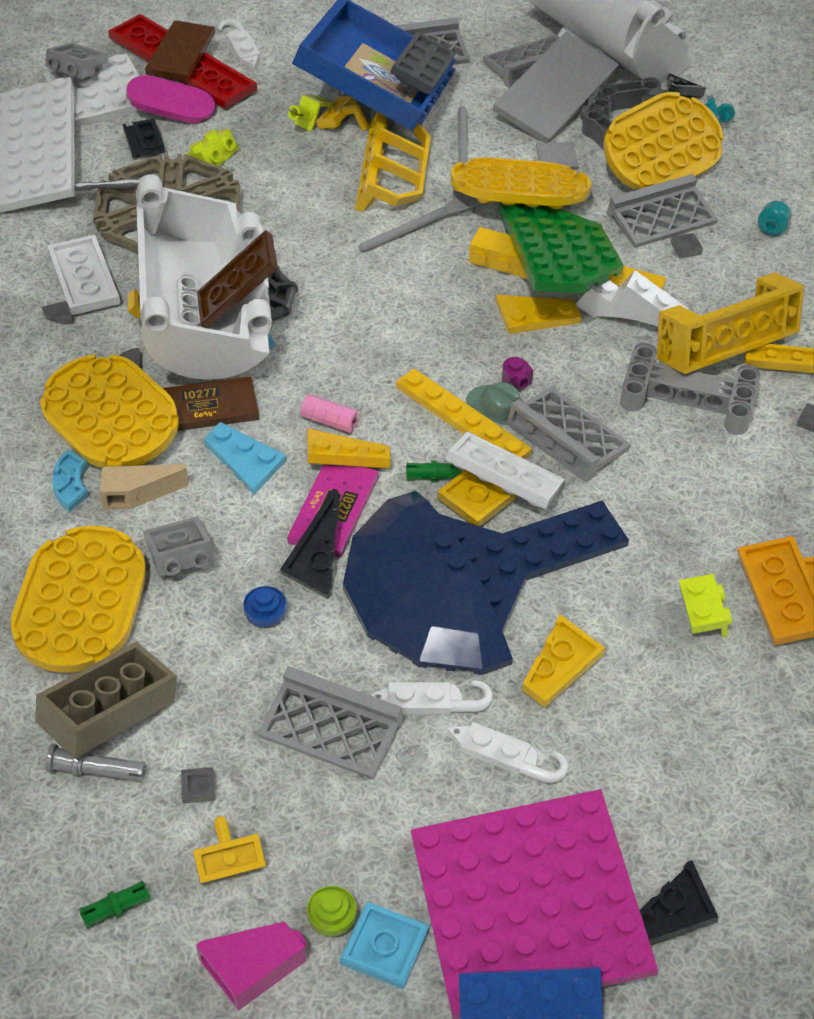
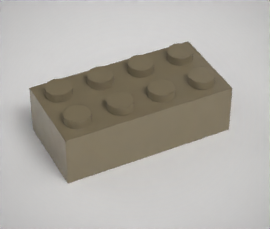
M136 641L37 694L35 722L76 759L172 704L175 698L177 675Z

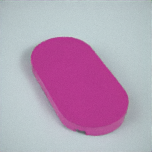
M148 75L135 77L127 84V99L131 101V105L141 111L191 124L201 123V120L205 119L207 121L214 114V99L202 89Z

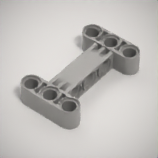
M646 342L635 345L623 382L620 399L622 408L632 412L642 409L646 397L726 414L724 427L731 434L741 435L748 430L760 380V371L757 367L747 364L741 365L737 369L735 380L696 371L683 374L668 365L655 363L657 349L654 345Z

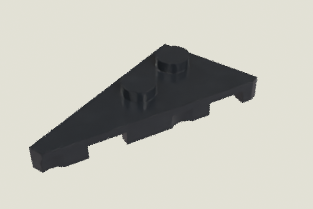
M669 73L666 80L667 91L678 92L683 97L695 98V96H703L706 90L704 86Z
M334 488L280 569L281 574L327 599L331 596L341 498L339 491Z
M692 860L683 866V870L671 882L668 881L661 888L657 896L652 897L640 909L650 945L718 923L719 917Z

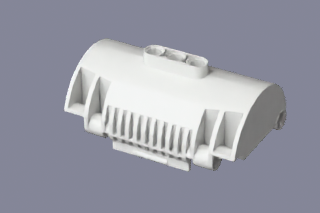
M528 0L532 5L563 25L557 35L558 37H561L567 31L618 62L640 79L654 77L663 83L667 80L669 73L677 76L692 63L687 58V51L690 46L685 43L686 31L669 22L674 13L655 0Z
M155 175L143 176L136 190L141 335L147 352L165 369L194 379H222L248 371L269 355L268 333L272 327V319L269 305L268 277L210 329L201 327L197 291L263 232L260 217L253 212L243 214L238 212L236 203L164 188L159 177Z

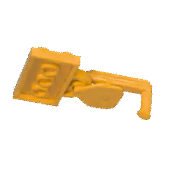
M794 536L738 547V558L773 645L776 646L814 637V557H802Z

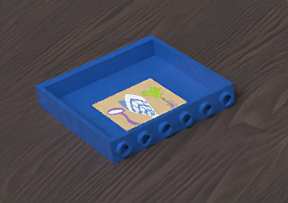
M337 0L299 45L292 62L298 68L412 131L417 124L422 126L425 118L430 113L432 107H434L437 99L456 70L453 68L456 59L453 58L430 95L419 92L413 85L398 80L390 71L414 36L350 0Z

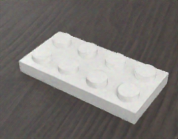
M95 235L47 245L49 256L71 315L120 304L119 294Z
M468 431L448 451L445 459L453 463L456 468L467 470L477 475L480 480L494 483L502 487L505 492L512 495L516 494L526 499L531 505L544 509L547 508L561 489L565 480Z

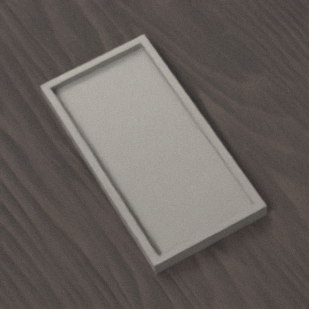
M566 31L494 104L492 111L540 141L549 143L585 106L591 94L594 95L598 86L606 83L617 72L620 64Z

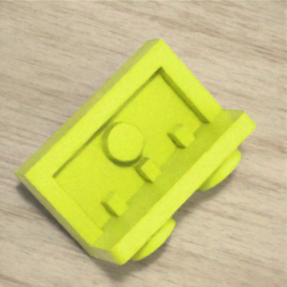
M212 129L203 135L204 139L189 146L190 150L185 154L219 167L238 151L239 147L229 129L220 131Z
M714 573L679 580V588L692 634L720 629L722 637L728 636V625H732V617L729 607H723L722 601H725L724 589L722 584L716 583Z

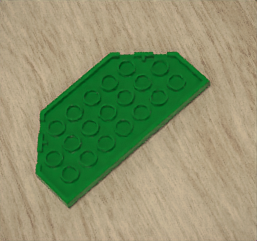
M498 203L500 216L534 291L586 293L590 291L591 285L600 286L609 281L611 275L617 277L622 274L624 264L601 224L562 209H552L549 206L528 207L520 203H515L514 205Z

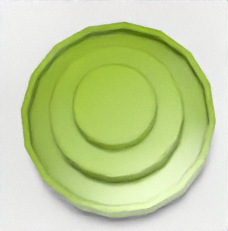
M325 886L314 892L307 903V919L311 928L318 934L327 937L346 933L356 920V902L353 895L339 886Z

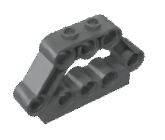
M645 77L641 80L623 83L600 84L594 95L591 94L589 96L587 107L584 106L580 115V120H583L582 134L591 138L604 150V136L612 123L610 112L633 108L658 94L668 91L661 89V81L654 77Z

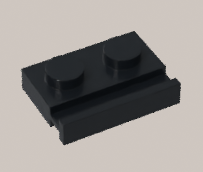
M155 118L132 122L133 125L126 126V123L122 124L132 158H136L135 155L142 154L143 157L165 153L164 143Z

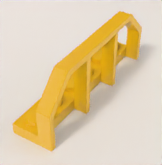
M379 112L375 114L369 125L354 209L363 212L367 205L371 206L375 198L392 206L418 201L423 194L431 138L423 126L417 124L412 131L421 143V146L386 130L389 124L386 121L387 117ZM384 142L418 158L417 172L383 156L384 149H382ZM380 168L415 184V190L396 194L377 185L379 181L377 174Z

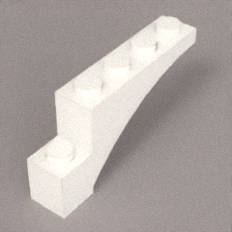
M634 271L619 287L610 280L600 286L591 285L590 291L581 293L575 304L593 318L598 316L620 317L655 326L659 324V311L677 305L687 308L637 271Z

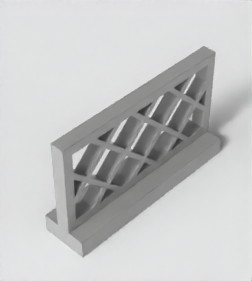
M457 17L395 25L413 36L420 32L451 51L461 54L462 57H454L456 59L454 65L469 63L470 61L459 31ZM456 39V42L453 44L446 40Z
M553 35L483 56V62L504 78L506 87L510 88L560 37Z
M693 174L611 197L606 213L610 219L615 218L634 248L717 224L718 218L696 188L697 179ZM693 196L696 204L687 202L683 198ZM669 202L677 205V208L673 210L662 205ZM680 206L692 210V215L679 212ZM649 208L657 212L655 216L642 212V210ZM695 212L706 215L708 219L702 220L694 217ZM659 213L672 216L671 222L658 218ZM627 214L636 217L635 222L626 220L623 216ZM639 218L652 222L651 227L637 224ZM678 218L689 223L688 225L681 226L674 223V220ZM657 224L668 228V230L660 232L653 228ZM636 230L648 235L647 237L637 239L633 232Z
M552 387L524 403L518 399L511 404L507 424L586 483L594 477L595 471L630 449L631 444ZM552 398L558 404L545 403V400ZM534 410H541V414H538ZM546 411L559 412L560 416L547 415ZM565 413L574 414L578 419L565 417ZM554 424L561 425V429L556 427ZM566 425L579 427L580 431L567 430ZM585 428H593L598 433L585 432ZM574 439H581V444ZM586 440L599 441L600 446L589 445ZM605 442L614 443L618 447H606ZM593 453L601 454V458L597 457Z
M288 666L283 675L284 682L258 732V736L373 780L396 729L399 730L402 724V707ZM289 692L300 696L303 704L286 710L283 701ZM320 704L328 706L331 714L314 721L309 708ZM306 710L310 723L293 729L289 716ZM349 714L355 716L359 725L342 731L338 719ZM286 719L289 731L279 735L269 732L274 722ZM334 721L339 733L322 739L317 727ZM376 725L388 728L384 737L372 742L366 730ZM314 729L318 739L317 742L307 746L299 743L296 735ZM362 731L367 744L351 750L346 737ZM342 739L347 752L337 756L328 754L325 746ZM380 746L376 753L374 748ZM371 750L374 760L370 769L357 765L353 756Z

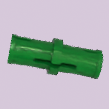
M431 460V463H406V480H431V482H437V480L443 479L453 480L462 473V470L456 468L453 463H437V460Z
M142 880L119 892L114 893V891L106 893L107 897L85 907H80L79 912L86 929L113 916L119 918L123 916L122 912L144 902H149L151 899Z

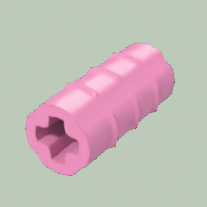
M310 394L306 395L300 410L301 417L348 433H352L359 417L358 410Z

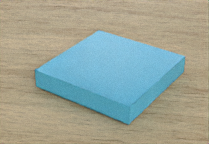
M366 902L339 959V963L404 989L429 932V925Z

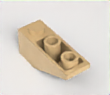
M186 464L102 467L100 495L103 510L132 509L187 487L189 481Z

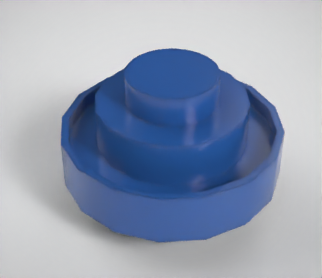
M261 586L252 589L243 601L244 615L249 622L257 626L275 625L285 617L287 612L286 597L282 591L275 587Z

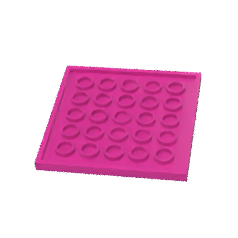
M601 789L410 829L452 1019L460 1018L458 972L599 966L601 968L602 987L658 974V967Z

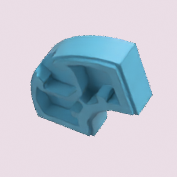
M68 449L62 454L54 467L52 482L54 494L58 502L70 513L89 497L88 490L81 482L84 472L89 468V464L82 457Z

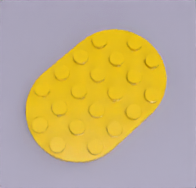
M665 92L617 116L605 133L603 148L606 161L613 173L623 184L638 190L693 174L695 178L704 174L721 157L724 135L716 116L701 101L694 97L689 99L680 96L678 92Z
M472 158L465 164L463 162L456 163L451 168L450 183L454 190L477 198V201L480 203L496 201L504 205L520 203L528 207L544 205L552 209H562L564 205L584 202L590 195L592 184L590 178L585 173L578 172L576 174L575 170L566 165L507 158Z
M92 354L68 362L49 377L44 385L43 397L40 398L41 409L48 425L80 457L89 464L100 468L142 466L165 451L173 441L178 430L179 417L171 396L133 361L119 355L111 354L110 357L97 358L96 354Z
M81 526L65 531V535L53 541L49 539L40 546L29 563L11 616L13 639L21 655L41 669L58 673L80 672L119 651L131 633L146 581V566L141 549H138L131 538L125 533L104 526Z

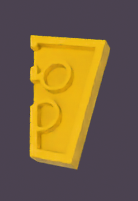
M499 294L495 296V302L508 334L581 323L582 316L575 305V300Z
M307 428V463L390 468V449L387 445Z
M559 614L540 655L536 657L523 682L522 691L546 708L604 655L605 647Z

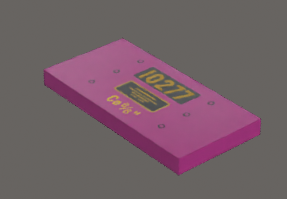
M323 464L287 536V543L292 545L298 543L334 488L341 495L335 556L341 558L378 479V471L362 466Z

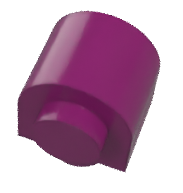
M507 358L503 362L501 380L504 383L513 385L516 389H524L532 384L533 369L523 358Z

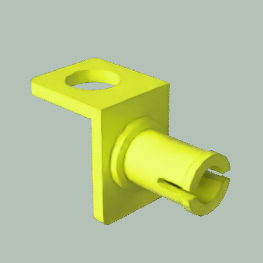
M302 94L299 106L292 105L289 107L290 110L294 111H288V116L291 120H294L296 125L308 131H313L320 107L333 106V102L319 95Z

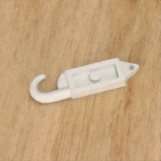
M236 19L221 21L218 25L220 32L225 26H233L236 29L227 34V41L239 63L255 69L258 60H261L260 52L248 31Z
M473 680L471 685L482 689L484 696L479 700H463L459 688L450 684V682H389L388 687L370 695L401 706L402 714L479 712L489 707L493 699L491 688L486 683Z
M474 722L471 726L448 728V734L461 748L460 752L519 775L520 773L540 782L551 784L564 779L568 773L569 765L567 759L557 751H553L552 756L559 761L560 767L558 770L550 772L536 766L537 753L531 744Z

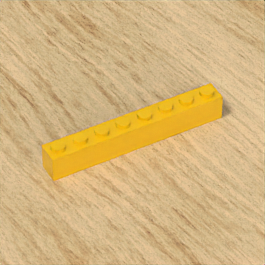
M479 227L469 246V262L528 278L510 236ZM623 266L621 275L617 277L611 275L609 277V280L619 287L634 271H637L663 291L665 290L667 277Z

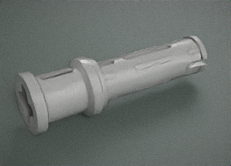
M57 744L50 745L46 757V772L49 773L58 770L71 772L76 777L87 773L143 782L146 769H143L146 767V762L144 761L139 762L88 753L75 759L65 749L59 748Z

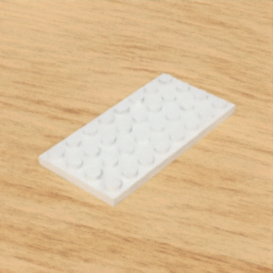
M58 78L51 82L36 83L33 86L15 88L11 91L0 93V213L75 196L74 83L72 78Z

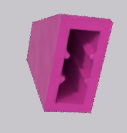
M285 922L202 940L196 944L199 961L238 1011L306 962L305 947H307V943L297 929L292 931Z

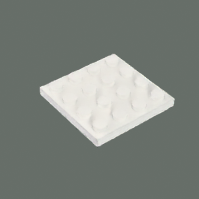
M117 54L108 58V63L99 65L98 68H95V75L86 77L85 80L72 78L74 83V127L141 111L131 105V101L126 97L127 84L133 78L140 76L127 54ZM54 70L43 73L45 82L71 77L67 74L55 73Z

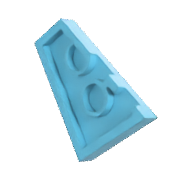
M221 422L204 438L205 446L233 471L239 481L242 480L248 486V490L253 495L286 462L285 454Z

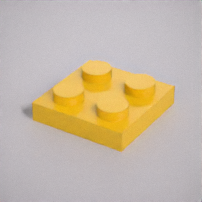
M465 470L437 491V498L469 523L482 526L516 499V494H509L502 487L491 482L482 481L477 475Z

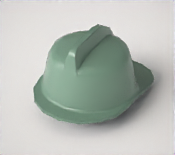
M499 382L472 389L466 397V404L490 420L502 425H508L507 420L511 404L518 399L522 402L523 400L513 385Z

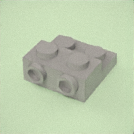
M71 42L46 49L45 67L54 70L58 74H67L76 80H85L86 77L95 75V68H98L99 65L108 63L109 54Z
M198 516L143 531L144 539L151 553L152 562L158 576H173L181 570L191 567L202 568L209 562L215 561L211 540Z

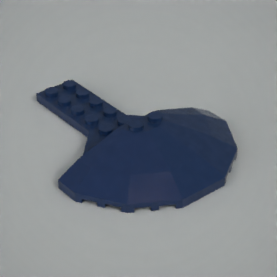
M413 491L388 499L353 535L343 580V590L368 638L373 641L375 639L388 646L390 651L395 654H402L412 660L414 665L421 668L434 666L446 668L445 671L455 672V669L474 671V674L484 675L512 665L513 658L503 630L517 603L521 589H523L527 580L627 547L629 539L603 500L500 533L439 514L426 498L417 491Z

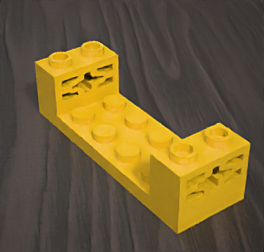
M774 272L756 278L755 297L707 314L699 315L681 305L659 311L657 359L679 372L687 374L800 332L805 285Z

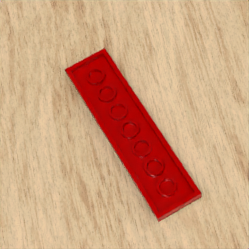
M139 14L108 30V35L114 42L149 62L168 30ZM204 52L188 82L180 81L185 85L206 91L213 97L214 102L224 109L257 91V82Z

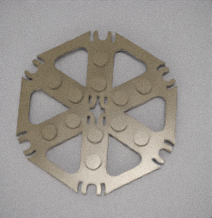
M162 154L113 170L112 173L108 174L109 181L134 178L156 171L159 172V178L164 188L214 199L228 198L230 202L236 203L238 212L240 209L241 187L238 179H233V173L184 154L183 160L181 154H177L176 159H169V155L165 154L164 160H162ZM194 171L210 177L183 187V178L186 172ZM137 187L98 188L93 216L96 230L100 229V234L105 240L138 253V242L122 236L124 232L137 228ZM111 198H120L133 203V205L106 213L107 203Z

